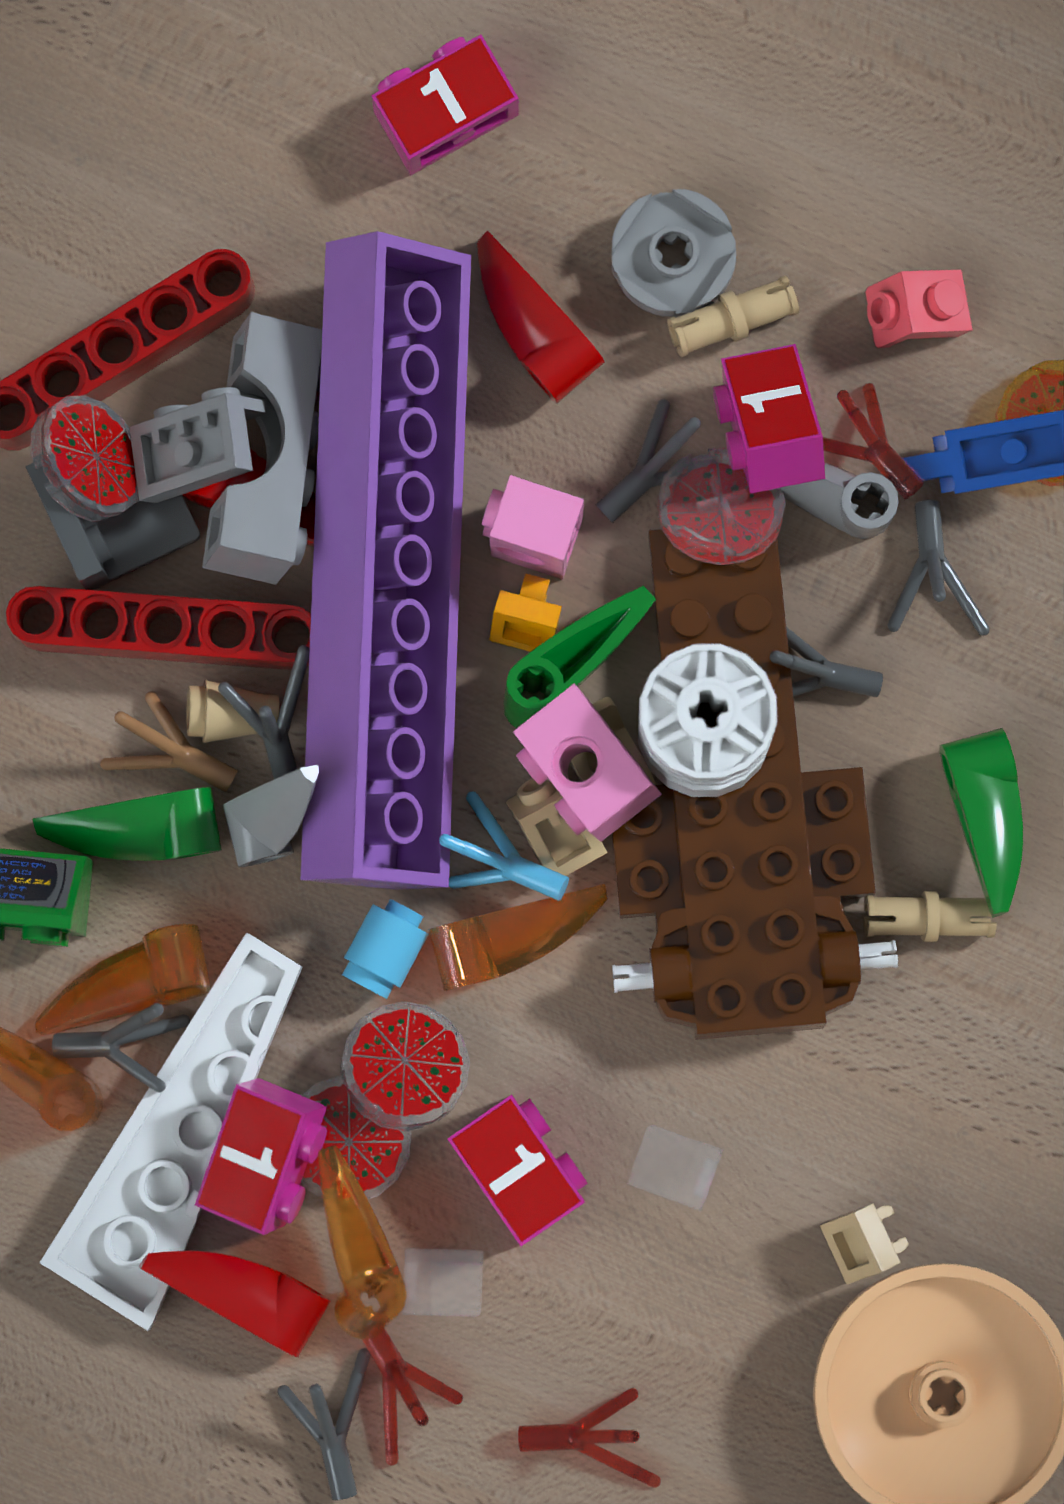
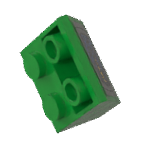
M0 848V941L5 940V930L22 931L21 940L30 941L31 944L68 947L69 935L86 937L94 861L87 856Z

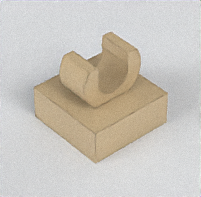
M874 1203L820 1225L846 1284L882 1273L901 1263L897 1254L903 1252L909 1243L906 1237L891 1242L882 1223L883 1219L894 1214L892 1206L886 1205L875 1208Z

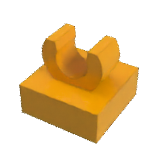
M525 573L519 595L500 590L493 613L489 641L531 652L557 633L562 606L546 602V593L550 583L549 579Z

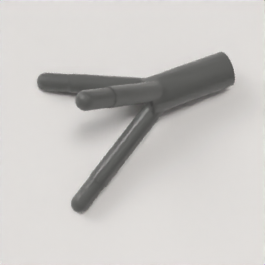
M659 400L635 468L596 504L612 523L651 487L680 482L681 479H686L693 472L706 470L712 466L716 467L717 471V465L714 462H707L658 472L698 430L701 422L697 417L690 418L654 455L670 407L668 400Z
M937 500L917 502L915 504L919 557L888 622V629L891 632H896L900 629L928 570L934 600L937 602L945 600V580L977 632L982 636L987 635L990 631L987 622L945 556L940 502Z
M787 626L788 646L803 658L780 651H772L770 653L771 662L813 675V677L792 683L793 697L823 687L876 698L880 694L883 673L830 662Z
M306 645L298 648L277 722L270 707L262 706L258 714L229 683L222 682L218 686V690L263 739L274 779L298 770L288 732L309 660L310 648Z
M154 1003L108 1031L56 1033L52 1039L53 1055L56 1059L105 1057L140 1082L161 1093L166 1088L165 1082L121 1052L120 1045L187 1027L190 1023V1018L183 1014L149 1023L164 1011L160 1003Z
M362 1348L358 1352L335 1428L322 1387L319 1384H313L309 1388L317 1420L287 1385H281L277 1391L280 1398L320 1445L332 1500H343L357 1495L346 1438L371 1356L367 1348Z

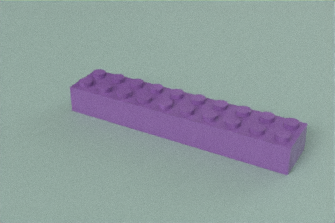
M379 231L326 242L305 755V767L318 765V777L303 817L301 880L395 890L449 888L450 849L443 847L439 843V838L443 834L451 835L471 255Z

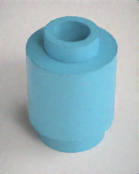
M392 899L388 901L385 909L372 904L344 956L349 963L342 976L387 999L394 985L401 988L429 935L418 928L424 917Z

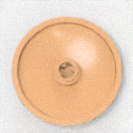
M945 1263L924 1264L892 1273L876 1281L858 1294L839 1314L824 1340L816 1364L813 1388L814 1413L823 1445L840 1475L870 1504H1024L1041 1490L1051 1478L1064 1456V1340L1052 1319L1031 1296L1010 1281L996 1274L975 1267Z

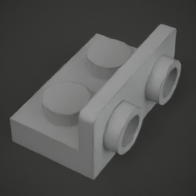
M216 388L202 393L201 402L190 406L169 405L158 408L153 412V419L129 427L139 501L158 503L253 471L246 421L266 414L264 400L240 396V391L237 388Z

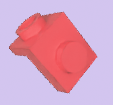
M962 270L901 271L866 289L867 317L872 327L874 343L877 348H889L907 339L959 337L973 331Z

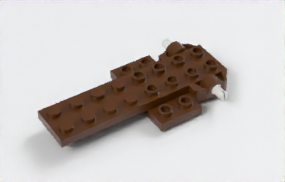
M773 519L769 535L764 538L765 542L759 541L748 533L751 531H745L737 524L732 523L761 543V546L730 559L727 557L724 524H721L725 557L717 559L694 552L689 548L711 525L704 528L687 546L682 545L681 539L673 534L671 528L649 530L648 534L654 597L656 598L655 611L660 663L669 654L694 644H722L747 654L766 673L776 695L777 725L771 745L761 769L743 787L719 797H691L668 788L665 784L655 785L662 795L612 833L620 919L655 916L657 931L652 948H649L650 963L612 965L613 978L628 977L625 979H614V992L652 988L654 1003H656V1007L664 1020L694 1028L695 1040L823 1029L827 1023L826 1015L850 1005L853 1001L858 985L861 984V970L898 968L897 954L882 956L883 954H895L897 951L895 940H891V942L858 944L856 931L853 930L844 915L843 905L841 904V899L862 898L867 895L874 896L876 893L863 767L801 772L791 669L775 664L770 660V653L772 651L789 654L775 519ZM700 703L697 715L692 719L701 718L704 720L706 728H715L718 716L723 712H712L709 703Z

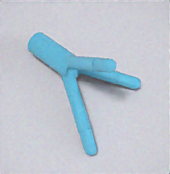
M474 791L469 792L466 796L467 802L504 856L451 835H441L439 843L443 847L497 868L451 876L449 878V887L455 889L511 880L559 901L566 891L569 877L521 857L479 795Z

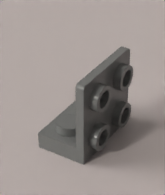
M129 432V433H127V435H128V438H129L130 441H131V436H130V432ZM116 439L112 440L98 454L97 448L96 453L91 450L94 455L85 453L94 457L85 467L95 459L97 462L99 504L84 496L70 482L83 469L71 479H64L60 474L59 468L55 466L49 455L25 466L80 583L86 590L99 588L198 541L201 537L182 495L158 503L139 501L137 484L136 491L131 497L125 493L100 459L135 468V466L99 456ZM98 460L126 495L128 501L121 504L113 503V505L108 506L101 505Z

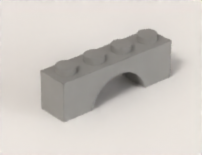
M250 312L234 335L227 387L239 389L240 396L264 400L266 414L254 419L258 423L265 439L267 463L265 472L261 477L248 483L227 486L211 507L202 568L276 585L292 565L298 566L301 563L307 543V529L299 527L301 508L306 507L310 500L315 478L314 470L307 469L309 449L312 450L318 440L319 412L314 411L316 392H320L322 329Z

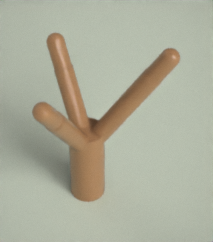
M148 692L145 695V700L169 738L125 712L119 711L115 714L114 719L116 723L169 755L104 758L100 762L103 770L181 768L214 787L227 792L238 770L190 745L155 692Z

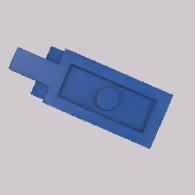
M1064 410L947 430L945 435L932 437L935 452L901 458L905 483L939 479L941 493L955 492V494L1064 476Z

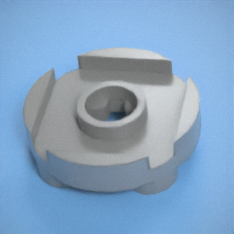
M672 189V192H661L654 196L651 193L639 198L622 214L613 233L612 273L614 278L618 281L622 292L631 302L639 308L658 316L676 318L712 305L718 300V296L724 293L734 273L736 249L735 239L731 232L732 227L726 214L716 203L704 195L691 190ZM678 238L684 240L687 243L684 254L690 261L685 266L675 264L671 268L661 264L663 255L656 249L662 241L672 245Z

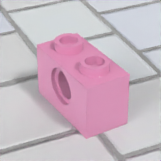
M510 475L504 492L497 489L492 490L482 520V526H484L483 536L490 538L491 556L563 580L583 520L584 499Z
M575 684L513 731L525 747L516 754V757L538 785H541L547 779L552 782L563 797L554 806L577 835L588 829L601 842L662 795L589 699ZM583 752L596 754L598 763L593 776L583 782L570 781L568 766L571 760Z

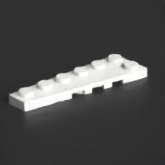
M246 932L157 1074V1077L165 1082V1090L158 1093L149 1087L41 1259L40 1264L148 1331L152 1328L170 1286L140 1269L139 1265L148 1253L185 1251L202 1208L195 1206V1202L236 1084L257 1078L303 968L302 966Z

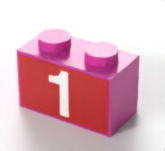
M481 34L466 42L464 37L447 42L433 53L432 58L434 61L414 72L410 68L395 71L384 78L377 86L379 91L371 95L374 113L410 175L417 173L519 116V98Z
M796 344L721 358L723 385L713 386L716 412L720 424L731 422L733 431L725 433L732 470L744 469L750 494L825 479L823 436Z
M260 1078L236 1084L195 1206L262 1235L286 1226V1223H292L297 1217L305 1198L306 1189L300 1186L307 1163L315 1161L326 1138L327 1129L321 1123L327 1106Z
M511 1094L447 1139L518 1244L523 1246L585 1203L578 1190L588 1183L567 1152L555 1159L541 1137L550 1132L551 1129L529 1098L518 1105Z

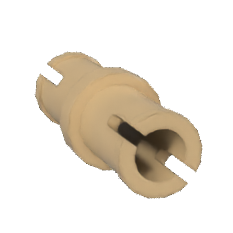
M783 276L778 278L777 281L739 295H735L732 290L718 296L717 303L676 318L667 319V324L672 342L675 347L679 346L677 347V352L683 357L688 355L689 352L730 337L734 342L748 338L749 330L789 315L799 314V304L795 291L790 286L789 279Z
M923 891L921 897H874L873 895H867L864 900L863 910L868 911L869 915L863 916L866 937H873L874 935L921 936L923 942H937L939 936H986V938H994L996 934L997 923L991 922L990 917L992 916L985 898H939L937 891ZM870 916H889V917H870ZM972 916H985L983 918H971Z

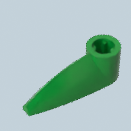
M645 586L639 587L590 612L516 662L507 677L503 702L504 715L509 723L517 729L570 686L575 684L579 687L620 646L655 602L656 598ZM527 690L534 694L541 691L545 694V697L541 701L535 696L526 699L522 696V692Z
M1003 728L939 745L946 781L992 918L1009 912L1019 878L1023 852V819L1017 768L1008 737Z
M211 787L171 792L32 819L37 835L71 850L102 858L157 861L181 859L222 851Z

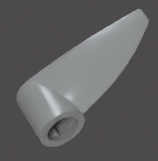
M824 462L825 479L772 489L813 516L853 537L861 539L874 538L883 533L894 518L899 504L897 490L893 483L883 475L873 472L855 475L827 462ZM866 493L873 494L879 499L876 507L883 509V515L873 512L868 519L860 517L855 513L859 505L852 503L851 498L854 497L862 500Z
M318 765L300 768L252 789L222 805L238 867L258 865L294 853L291 839L303 820L318 777Z

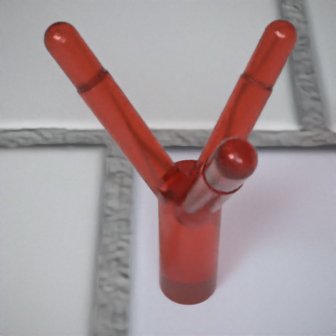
M866 383L863 386L869 422L849 392L846 390L839 391L837 394L838 401L869 447L823 437L824 451L871 462L884 477L893 483L897 492L905 500L913 496L923 486L924 482L889 445L875 386L872 383Z
M375 1313L357 1323L354 1328L382 1373L386 1463L394 1466L399 1460L396 1388L419 1426H426L429 1422V1417L408 1379L455 1405L462 1403L463 1395L405 1361Z
M634 1388L626 1390L573 1424L519 1426L518 1442L520 1452L577 1450L653 1488L661 1484V1479L658 1475L596 1445L636 1443L640 1438L638 1431L619 1429L590 1430L635 1401L639 1394Z

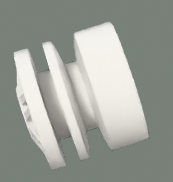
M694 644L669 654L650 673L640 697L638 746L649 770L668 788L691 797H719L743 787L761 769L777 725L776 695L766 673L747 654L722 644ZM700 703H709L712 712H723L718 716L715 728H706L705 722L701 718L692 719L697 715Z

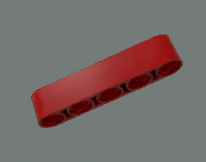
M229 249L210 251L1 380L0 409L8 404H19L25 408V417L17 428L10 431L0 430V447L5 450L16 451L29 447L51 433L50 426L53 423L52 419H55L57 411H60L68 422L70 421L62 412L63 407H69L74 404H90L92 408L245 312L253 301L255 288L246 261L238 253ZM222 271H231L241 278L238 289L228 296H216L208 290L211 278ZM178 304L187 310V317L178 328L163 330L155 325V317L164 306ZM116 337H124L133 342L131 355L125 361L116 364L108 363L101 359V351L109 340ZM67 370L79 375V384L70 395L55 397L48 393V384L56 373Z
M44 586L25 587L16 592L9 601L6 610V620L11 632L28 648L37 651L292 670L297 653L282 652L276 647L275 638L277 632L288 623L302 624L309 629V633L311 629V614L304 608L294 605ZM37 604L52 606L54 609V620L48 630L41 634L25 632L23 619L29 608ZM107 608L117 613L118 624L112 635L103 639H95L87 635L86 623L93 612ZM171 613L180 617L182 628L175 640L170 643L160 644L150 639L149 628L157 616ZM235 618L245 624L246 633L244 639L233 648L225 649L216 646L212 641L214 627L223 619ZM309 637V641H308V643H307V645H306V646H308L309 648H310V637Z

